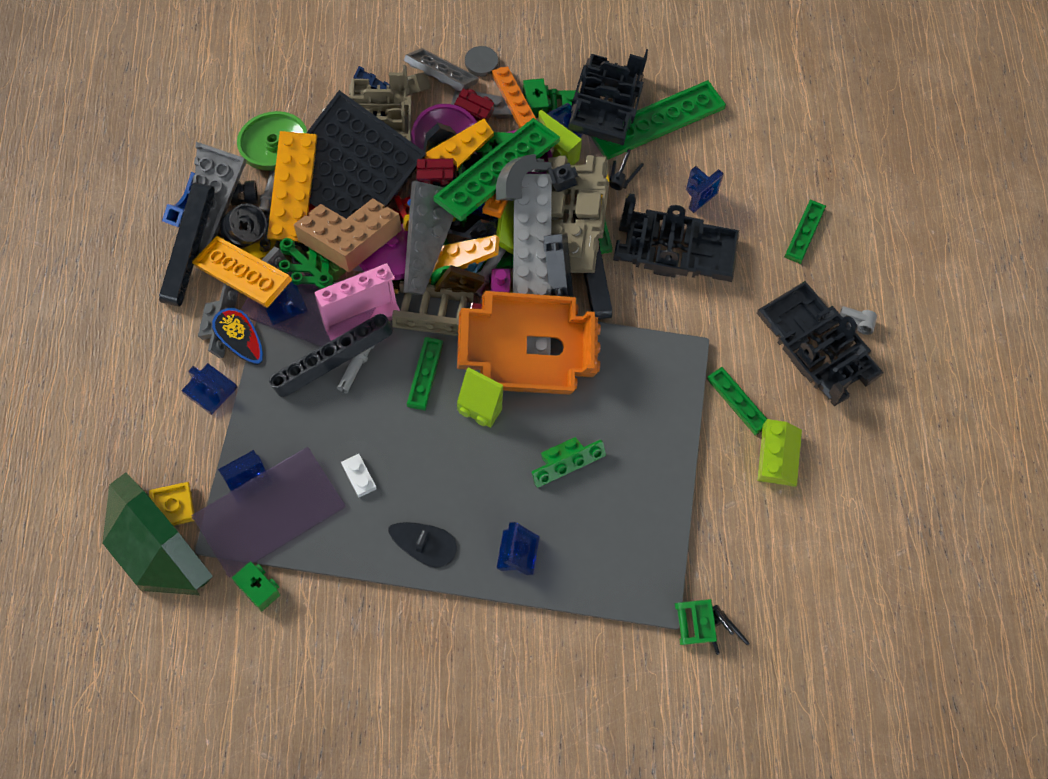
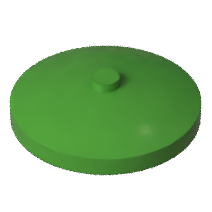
M273 111L260 114L249 120L238 134L237 147L240 156L247 160L246 163L253 168L275 170L280 131L306 133V126L297 116L287 112Z

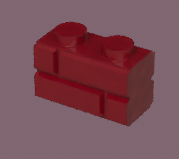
M463 88L454 105L468 111L477 122L482 119L488 122L494 111L492 99L487 96L481 97L472 89L466 90Z
M454 158L417 160V181L431 185L440 184V186L446 187L457 178V162Z

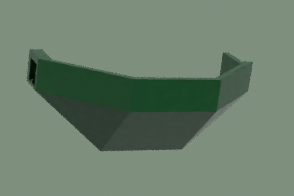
M126 472L109 484L102 544L141 591L200 596L197 589L205 586L213 575L144 490Z

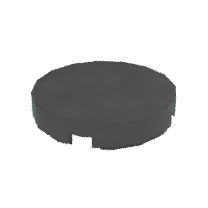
M486 46L473 47L465 55V67L475 76L484 77L487 74H492V70L498 68L497 53Z

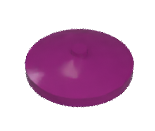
M437 104L427 108L417 117L412 127L411 142L423 150L426 133L437 123L450 126L458 134L477 123V121L468 111L459 106Z
M401 224L402 230L359 264L363 271L366 272L387 263L395 277L394 280L405 279L408 231H404L403 224Z

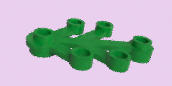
M285 238L280 242L281 252L285 255H292L300 263L290 264L288 260H282L279 263V269L282 272H294L291 275L293 284H315L320 290L333 285V277L329 274L330 260L324 259V256L320 255L322 262L320 272L316 268V251L308 247L310 251L308 260L295 248V243L292 239ZM300 272L311 273L313 276H302Z

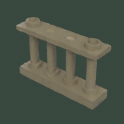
M400 281V292L404 293L401 311L393 310L392 326L394 328L458 336L459 312L461 308H466L467 302L474 303V293L452 292V289L441 288L440 292H435V285L427 284L426 290L422 295L419 313L408 312L412 294L403 292L404 281ZM430 297L441 298L438 316L427 314ZM448 300L460 301L456 318L445 317Z

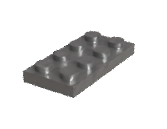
M423 48L406 54L404 61L410 67L424 71V74L437 78L441 83L453 86L452 88L457 91L474 86L479 80V77Z

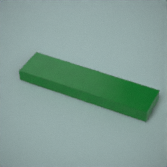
M811 199L809 200L784 258L799 264L802 263L826 205Z
M429 337L424 338L407 407L426 411L444 344L443 340Z
M721 367L707 377L709 383L755 436L762 432L763 424L767 418L726 370Z

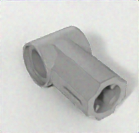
M842 306L840 315L842 317L846 315L852 317L857 324L858 332L866 335L874 332L878 316L875 312L870 310L861 312Z

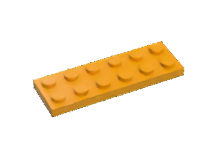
M280 131L267 234L268 240L282 241L285 238H290L294 242L301 243L298 241L294 224L305 215L308 216L317 144L316 134Z
M218 236L192 262L195 267L267 308L292 281L288 274Z

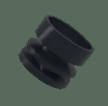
M241 204L233 208L222 218L220 224L224 240L238 248L246 247L259 240L265 234L267 228V220L263 211L252 204Z

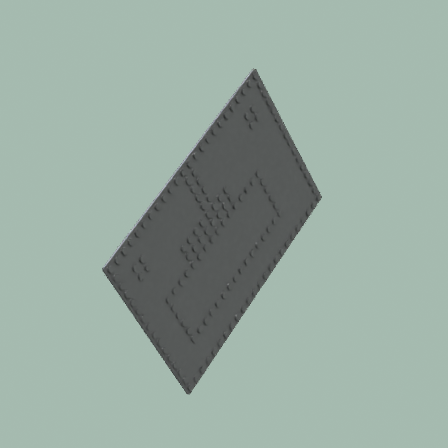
M291 281L268 308L263 305L260 306L255 330L262 345V362L258 365L245 362L195 548L197 555L245 563L251 561L253 564L667 629H679L678 611L675 609L674 603L683 602L709 350L708 338L598 322L601 325L600 335H598V342L601 345L600 353H598L600 371L594 377L575 376L578 380V385L571 395L503 391L502 411L490 428L488 426H481L471 417L462 416L457 410V400L466 370L457 369L458 336L393 327L391 336L379 342L370 350L367 362L362 363L348 393H344V389L342 392L339 391L337 386L352 359L286 397L278 396L269 383L271 376L330 342L314 293L320 289L315 284L295 285ZM399 292V294H395V298L401 311L404 293ZM412 294L408 312L419 313L422 295ZM430 297L427 310L428 315L438 316L441 298ZM448 300L445 317H457L460 301ZM467 302L466 308H470L471 303ZM429 337L443 340L444 344L427 408L424 411L407 407V401L424 338ZM550 338V355H560L564 348L562 342L559 339ZM574 437L578 439L583 447L598 440L603 441L606 452L605 457L539 488L535 486L531 472L546 465L541 456L542 452ZM357 454L361 456L376 485V490L359 498L341 464L342 461ZM412 522L444 529L452 534L456 540L457 550L455 557L444 567L434 568L426 566L397 546L388 532L389 526L396 523Z

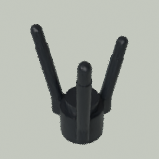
M630 149L626 152L619 172L615 173L617 162L613 161L609 185L615 190L626 189L629 182L644 166V163H641L626 180V175L622 172L631 152Z
M719 605L713 606L715 627L723 624L731 635H734L735 632L746 645H749V641L729 620ZM717 641L712 642L716 655H719Z

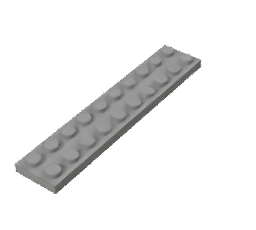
M525 174L521 186L522 199L514 200L513 293L549 295L548 289H551V286L548 282L544 236L551 235L552 180L550 174ZM527 336V354L550 355V338Z

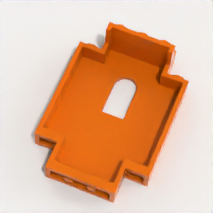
M485 291L482 296V309L461 308L459 312L457 369L467 370L469 367L473 370H480L481 374L502 384L503 391L571 395L578 385V380L575 376L594 377L600 371L598 353H600L601 345L598 342V335H600L601 325L598 324V317H595V312L587 311L584 316H576L579 309L578 304H576V297ZM527 336L559 339L564 347L563 352L557 356L527 354Z

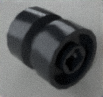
M255 180L245 181L244 184H241L240 181L238 182L231 199L232 206L241 205L243 202H246V204H258Z

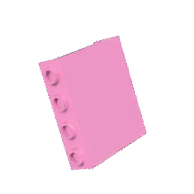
M387 263L314 292L324 328L330 341L377 314H384L391 321L393 310L400 311L396 303L392 283L395 277Z

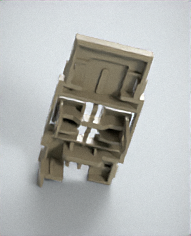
M403 65V73L389 72L390 88L387 85V89H380V85H377V89H371L369 79H351V85H349V95L351 96L348 97L372 114L373 111H377V118L411 141V97H408L410 86L408 85L407 66ZM381 111H385V114L388 115L386 117L381 116Z

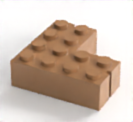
M371 199L347 219L320 204L309 212V217L305 215L294 224L298 241L348 272H351L402 230L399 213L388 207L385 208L382 203L375 199Z

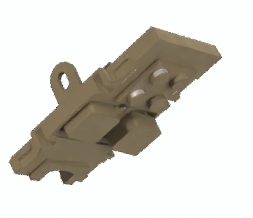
M587 155L586 164L571 165V167L575 166L579 177H576L578 183L576 186L557 192L552 183L551 235L567 233L571 273H595L596 256L599 249L598 239L603 238L609 182L606 179L608 173V160L606 157ZM566 156L549 158L548 162H551L552 169L567 164L568 160ZM571 194L570 205H565V195ZM575 194H577V202H576V205H574V202H575ZM564 213L569 214L567 223H564V220H559V218L564 216ZM573 214H576L577 218L590 219L576 220L575 223H571Z

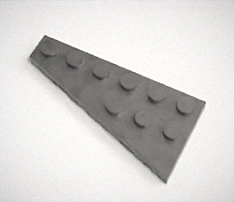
M196 142L195 148L197 153L194 160L196 166L193 183L211 185L215 189L213 202L198 249V256L217 236L222 218L227 212L247 160Z
M419 181L412 182L403 291L405 293L424 294L454 216L434 202V195L444 187Z

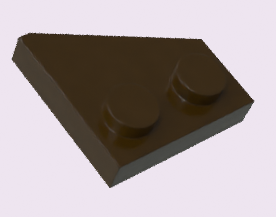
M451 265L435 284L434 291L440 292L441 288L452 289V292L476 293L484 284L485 276Z

